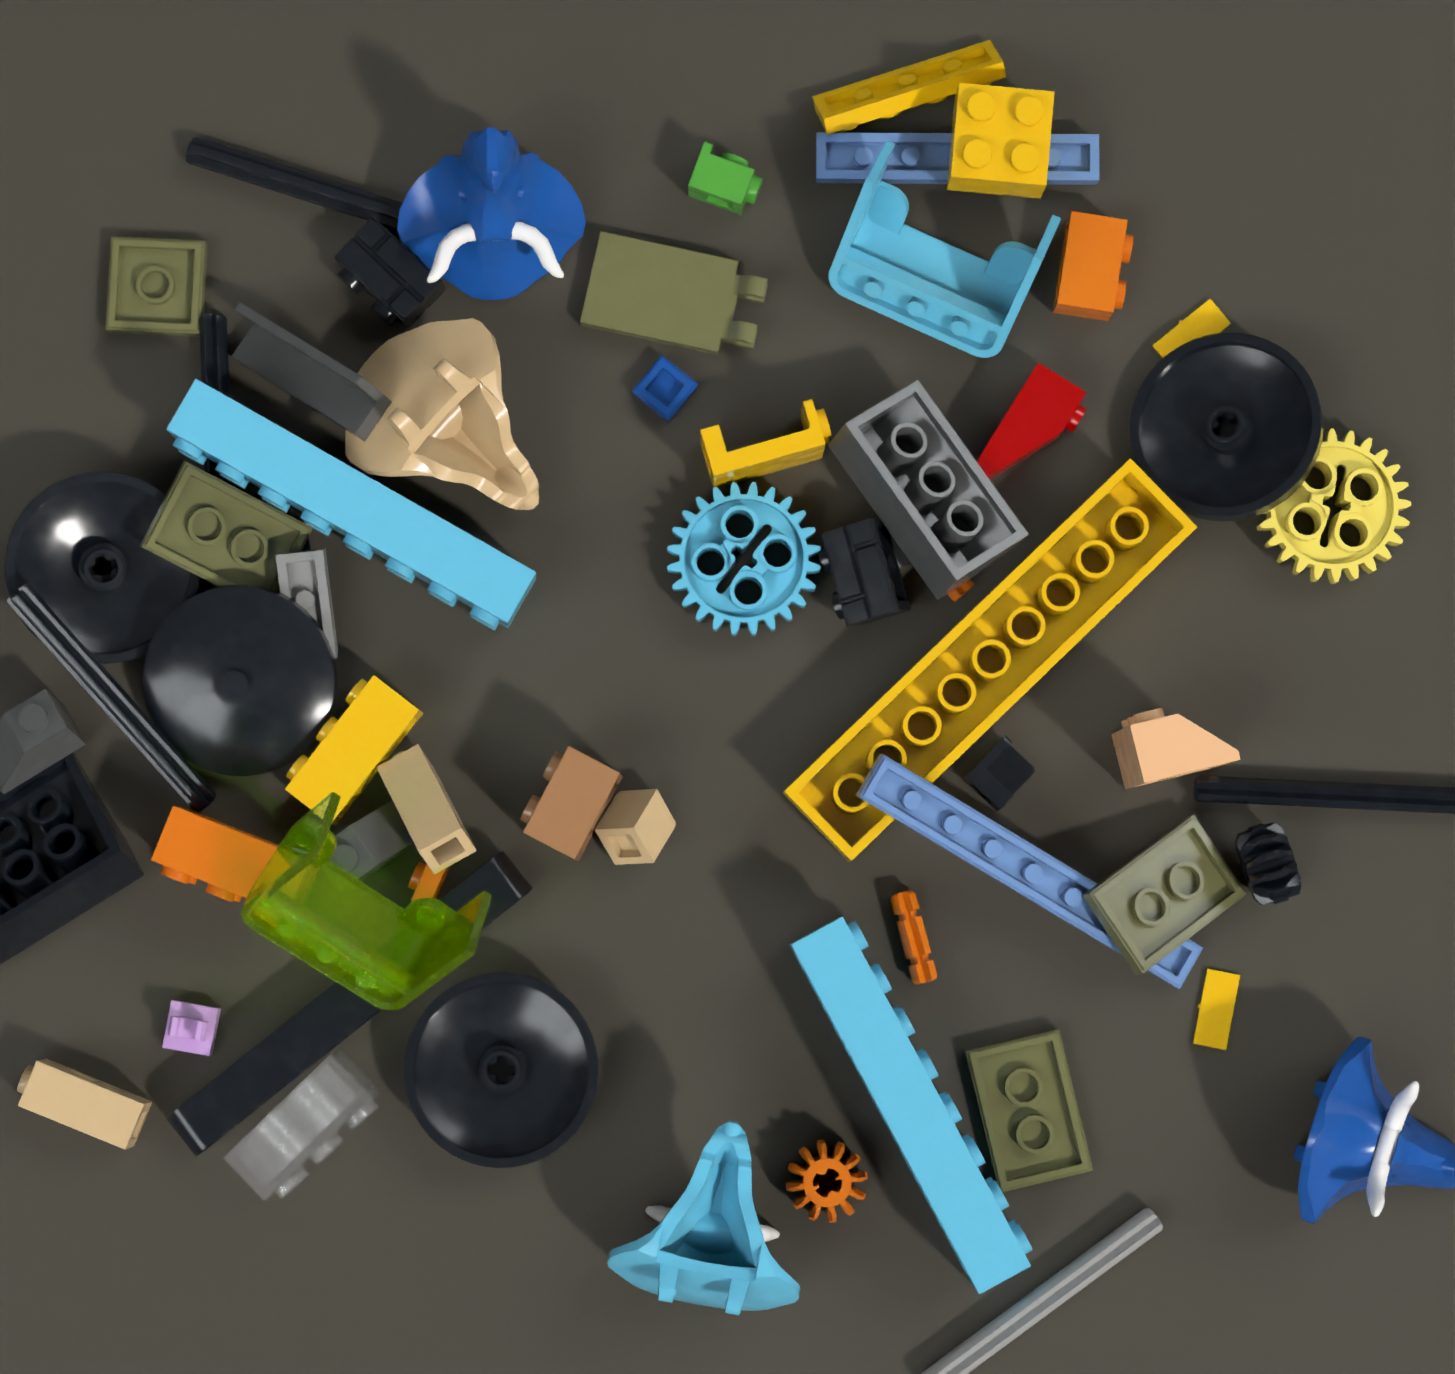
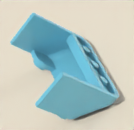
M886 140L864 182L829 270L828 278L830 285L844 298L973 356L989 358L997 355L1009 335L1061 218L1052 215L1037 250L1025 244L1010 241L1002 243L995 249L990 262L904 224L909 212V202L906 195L899 188L881 180L895 146V143Z

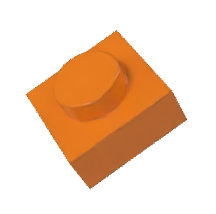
M419 861L408 885V888L415 890L411 900L428 908L434 905L451 866L434 875L427 864Z

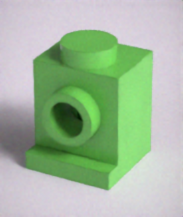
M704 142L688 184V196L742 215L746 202L755 204L763 178L754 175L755 169L747 167L749 164L747 160L731 153H722L721 157L713 155V144Z

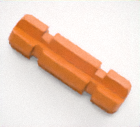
M912 890L896 893L891 896L890 902L894 915L898 914L899 921L896 924L905 958L910 959L911 965L908 966L911 980L914 984L918 985L937 979V971L934 960H930L928 956L931 953L922 915H917L916 909L920 908L916 893Z

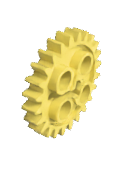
M1330 428L1325 433L1314 465L1324 474V487L1322 489H1314L1304 481L1284 502L1262 513L1267 514V520L1256 527L1257 531L1271 530L1273 536L1265 543L1266 549L1277 545L1282 548L1276 562L1280 564L1290 557L1294 559L1295 563L1292 571L1294 575L1300 573L1305 567H1309L1311 582L1319 580L1323 571H1327L1330 584H1335L1339 582L1342 570L1350 582L1359 578L1358 565L1368 574L1374 572L1377 569L1373 556L1383 562L1388 561L1392 556L1385 544L1390 546L1402 544V538L1394 532V529L1405 528L1410 523V521L1398 515V511L1411 506V501L1398 499L1397 494L1409 486L1408 482H1394L1392 476L1401 468L1400 465L1396 464L1385 467L1382 462L1386 458L1388 450L1384 449L1376 455L1370 453L1369 451L1372 446V438L1370 437L1359 446L1354 445L1355 436L1354 431L1351 430L1344 435L1341 441L1337 440L1334 428ZM1338 466H1342L1345 472L1335 497V506L1342 508V510L1330 519L1328 544L1326 547H1322L1320 545V538L1330 513V508L1323 505V502L1333 496L1337 480L1336 470ZM1353 478H1361L1369 484L1371 496L1368 501L1359 500L1352 494L1350 484ZM1296 512H1304L1313 519L1314 530L1311 535H1303L1295 529L1293 517ZM1342 524H1351L1358 529L1360 542L1357 547H1350L1341 540L1339 534Z

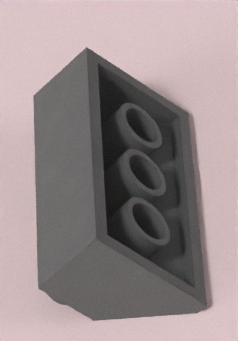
M919 380L846 422L828 444V447L937 600L975 577L1029 535Z

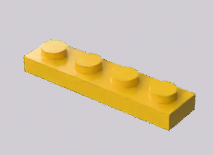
M987 40L812 96L816 114L828 135L835 132L851 131L860 124L881 117L891 118L899 115L903 110L925 103L941 102L947 96L956 94L959 83L990 85L994 81L1006 78V72L1002 58L991 40Z

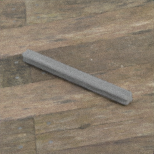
M1144 1208L921 1374H968L1162 1231L1163 1225L1153 1210Z

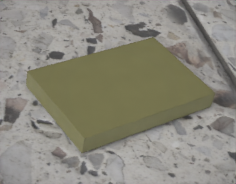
M183 461L140 547L218 587L246 584L265 587L280 593L276 554L302 551L313 528L198 467Z
M1191 815L1183 819L1082 896L1134 974L1140 975L1144 974L1247 893L1195 815Z
M1059 1029L965 1051L995 1180L1002 1192L1093 1171Z

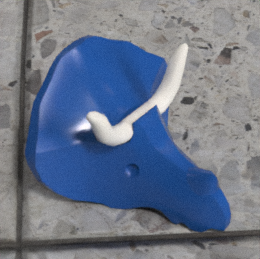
M489 127L483 131L470 132L468 139L463 142L461 155L442 157L438 164L416 180L409 189L399 210L397 231L400 241L430 269L427 277L428 283H434L442 278L472 298L501 300L519 295L547 273L557 278H563L564 273L559 266V262L566 252L583 236L586 221L580 199L571 184L558 170L540 160L537 154L532 152L520 153L517 139L513 137L511 131H499L494 127Z
M1357 1037L1340 1056L1327 1082L1316 1081L1313 1095L1317 1096L1320 1101L1312 1121L1307 1143L1305 1145L1297 1144L1293 1156L1294 1159L1302 1162L1298 1185L1301 1219L1311 1224L1317 1223L1337 1201L1348 1194L1361 1190H1366L1371 1214L1377 1217L1384 1207L1385 1187L1409 1185L1436 1189H1455V1143L1425 1127L1408 1113L1418 1097L1419 1083L1417 1081L1407 1085L1396 1095L1395 1099L1388 1093L1376 1070L1373 1043L1369 1038Z

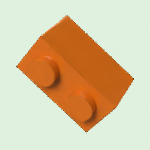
M1071 211L1065 226L1052 313L1109 321L1114 313V308L1122 309L1126 293V281L1119 280L1121 262L1129 263L1133 246V235L1126 234L1128 220Z

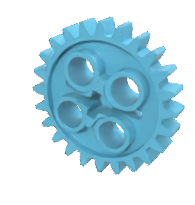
M732 482L730 496L726 497L723 496L717 487H714V502L708 504L703 498L698 496L695 499L700 512L697 515L686 510L682 512V517L688 524L687 529L682 527H673L672 534L682 540L681 544L667 547V553L680 559V561L667 566L668 573L682 575V578L672 585L673 592L687 590L689 594L681 603L682 607L688 608L697 604L700 607L695 617L697 622L702 621L709 614L713 616V631L715 632L718 631L724 621L730 623L731 635L736 637L741 624H747L752 637L756 636L759 622H764L766 627L773 632L775 631L774 617L778 614L787 622L792 621V614L788 608L790 604L799 608H805L807 603L799 594L800 590L814 592L816 585L806 578V574L820 573L821 566L808 561V557L815 556L821 551L820 546L807 545L806 540L816 533L815 527L801 529L799 524L806 516L805 510L791 515L788 510L790 509L792 498L789 496L780 504L774 502V487H771L764 497L758 496L756 482L751 483L747 494H741L737 483ZM744 515L752 521L753 530L746 537L736 538L727 531V521L732 516ZM766 525L770 526L772 529L770 534L753 553L752 562L755 566L753 568L747 565L743 566L726 591L719 594L716 591L717 586L735 566L736 558L732 553L735 551L742 554L746 552L761 529ZM779 543L786 546L791 554L789 562L781 567H774L768 564L763 553L769 545ZM707 552L719 554L724 561L722 571L713 576L701 573L697 567L699 557ZM743 581L757 583L762 591L760 600L751 605L739 602L734 593L737 585Z

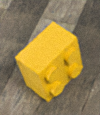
M959 83L954 101L947 190L1041 199L1047 186L1055 91Z

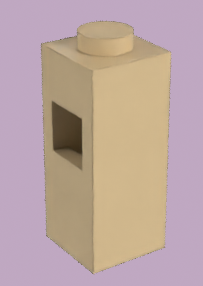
M419 744L395 754L390 760L376 767L418 852L434 875L477 851L433 765Z
M49 1059L36 1060L34 1067L28 1065L17 1087V1092L22 1094L18 1104L19 1107L125 1150L134 1147L152 1104L150 1100Z

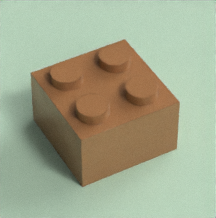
M568 746L564 755L556 751L543 774V777L549 783L541 798L534 794L532 795L520 820L527 824L523 833L579 862L623 777L620 772Z

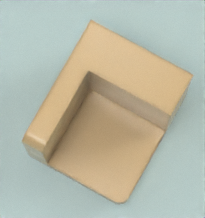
M658 789L620 791L616 794L596 826L595 831L615 865L645 864L655 862L673 832L676 822Z

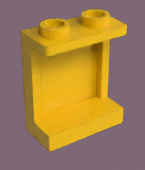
M805 400L802 402L800 414L804 428L803 431L729 452L726 451L719 425L701 429V448L713 488H721L731 485L732 482H742L822 459L825 444L830 443L829 436H831L824 408L815 410L813 400Z

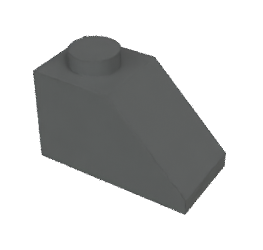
M47 689L42 690L9 710L0 720V792L6 794L86 745L67 708Z
M393 800L345 828L313 851L311 855L339 893H347L411 847L414 842Z

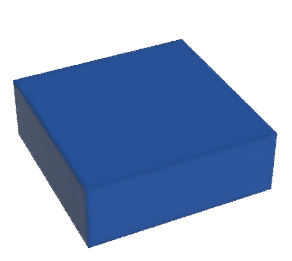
M661 355L632 390V394L669 423L696 391L698 384Z

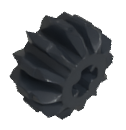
M1274 822L1265 825L1261 823L1237 834L1235 844L1240 860L1239 863L1249 891L1257 903L1262 906L1271 903L1278 904L1300 894L1302 885L1297 869L1298 865L1288 838L1280 825Z

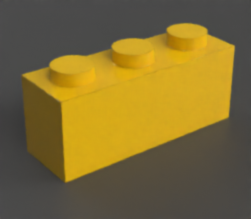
M375 675L368 682L362 678L352 688L345 699L350 705L339 720L332 716L324 724L316 736V740L320 742L319 746L309 758L304 754L301 755L286 775L291 781L285 790L330 825L336 826L377 774L378 770L376 767L388 760L423 715V712Z

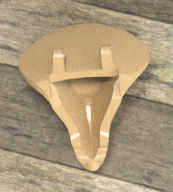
M474 318L429 322L389 339L368 358L358 374L370 382L392 403L365 442L346 430L345 455L351 464L370 475L386 477L430 476L443 481L467 484L494 501L515 510H530L539 504V483L527 459L515 445L511 435L508 410L502 395L501 364L496 340L482 322Z

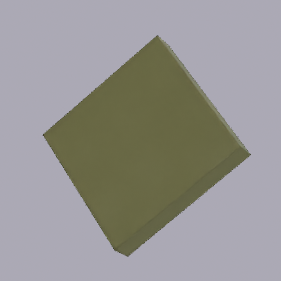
M111 237L105 330L108 333L200 337L199 318L204 314L208 247L206 241Z

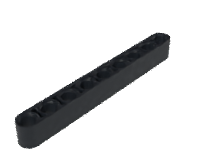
M501 851L212 1080L166 1119L197 1157L533 889L505 852Z

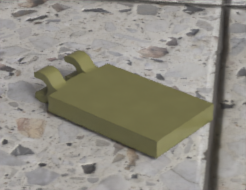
M600 231L580 324L584 327L719 355L721 342L754 349L758 325L744 321H733L738 298L756 303H764L768 279L752 275H737L739 261Z

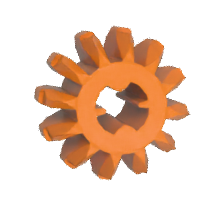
M820 1139L817 1140L816 1145L819 1156L815 1158L812 1157L810 1151L805 1146L799 1149L801 1157L807 1162L805 1167L796 1162L788 1164V1170L802 1176V1179L786 1182V1190L792 1192L805 1191L795 1198L793 1206L796 1209H800L811 1200L813 1203L808 1213L810 1220L815 1221L819 1216L821 1207H826L827 1219L830 1223H833L837 1219L834 1206L840 1204L844 1212L849 1216L855 1212L852 1205L846 1200L848 1195L858 1200H864L866 1193L862 1189L852 1186V1182L865 1181L868 1179L866 1171H848L858 1164L861 1158L857 1153H853L842 1162L840 1159L845 1150L843 1142L838 1141L835 1144L831 1156L827 1155L825 1140ZM828 1168L835 1170L836 1173L833 1176L835 1180H840L838 1187H828L826 1193L817 1191L819 1184L818 1182H813L816 1173L824 1175Z

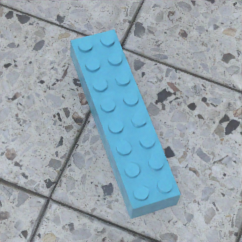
M197 379L194 380L166 428L176 439L173 446L184 456L201 465L205 463L207 458L218 464L215 470L228 481L243 489L246 488L249 482L260 488L257 494L262 496L261 499L285 513H287L290 506L303 512L300 518L304 520L303 522L326 536H329L332 529L345 536L342 542L350 550L368 560L371 559L374 553L387 560L385 566L389 572L411 584L415 577H418L430 584L427 588L430 595L451 607H454L457 600L471 607L470 617L494 631L498 624L509 628L536 581V572Z
M838 917L790 943V948L968 1279L978 1294L1029 1268L1031 1264L1025 1254L1033 1249L1020 1225L1015 1220L1007 1222L1002 1213V1210L1009 1207V1204L997 1182L993 1181L992 1177L984 1179L978 1167L986 1162L974 1139L968 1134L961 1137L955 1123L962 1120V1117L950 1095L946 1094L945 1091L938 1094L931 1080L939 1075L927 1052L923 1051L922 1048L917 1051L913 1048L908 1037L916 1032L905 1011L899 1006L892 1009L886 998L885 993L892 990L883 970L879 964L875 963L869 966L861 950L869 947L856 921H851L847 924L843 917Z

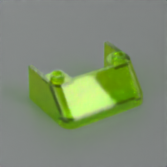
M332 792L289 829L247 894L241 910V917L249 928L373 1006L384 1010H398L405 1007L475 954L492 895L483 891L457 912L435 898L414 900L403 909L329 861L337 845L336 838L329 829L341 796Z

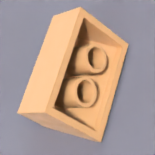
M1163 708L1134 714V716L1127 718V720L1121 721L1123 729L1111 734L1125 789L1200 772L1241 760L1239 751L1180 714L1164 716Z

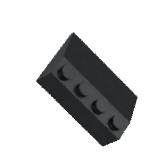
M74 753L56 762L6 794L0 792V965L144 876L126 838Z

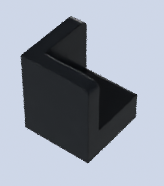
M1006 735L962 778L996 811L1001 810L1014 797L1013 794L1035 772L1034 767L1010 745L1012 741Z

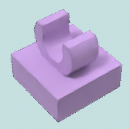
M171 1000L162 1048L212 1056L221 1008Z

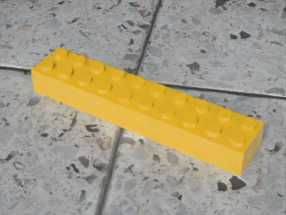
M1130 458L806 769L783 794L848 862H851L895 820L855 796L879 754L889 757L928 782L933 783L1177 548L1197 526Z

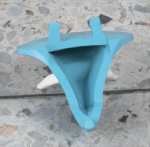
M728 1120L714 1131L701 1153L686 1190L672 1208L661 1205L648 1206L645 1212L660 1224L652 1232L638 1240L614 1248L608 1254L607 1264L611 1270L632 1285L658 1295V1301L672 1303L673 1300L721 1308L725 1309V1313L739 1316L741 1310H768L795 1303L800 1295V1285L779 1266L765 1244L767 1241L778 1238L780 1233L770 1226L759 1224L752 1197L751 1152L746 1133L736 1121Z

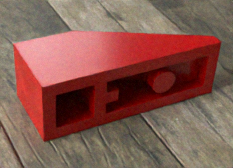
M1038 362L977 460V463L987 477L992 480L1058 439L1064 428L1073 433L1087 411V408L1080 405L1087 392Z

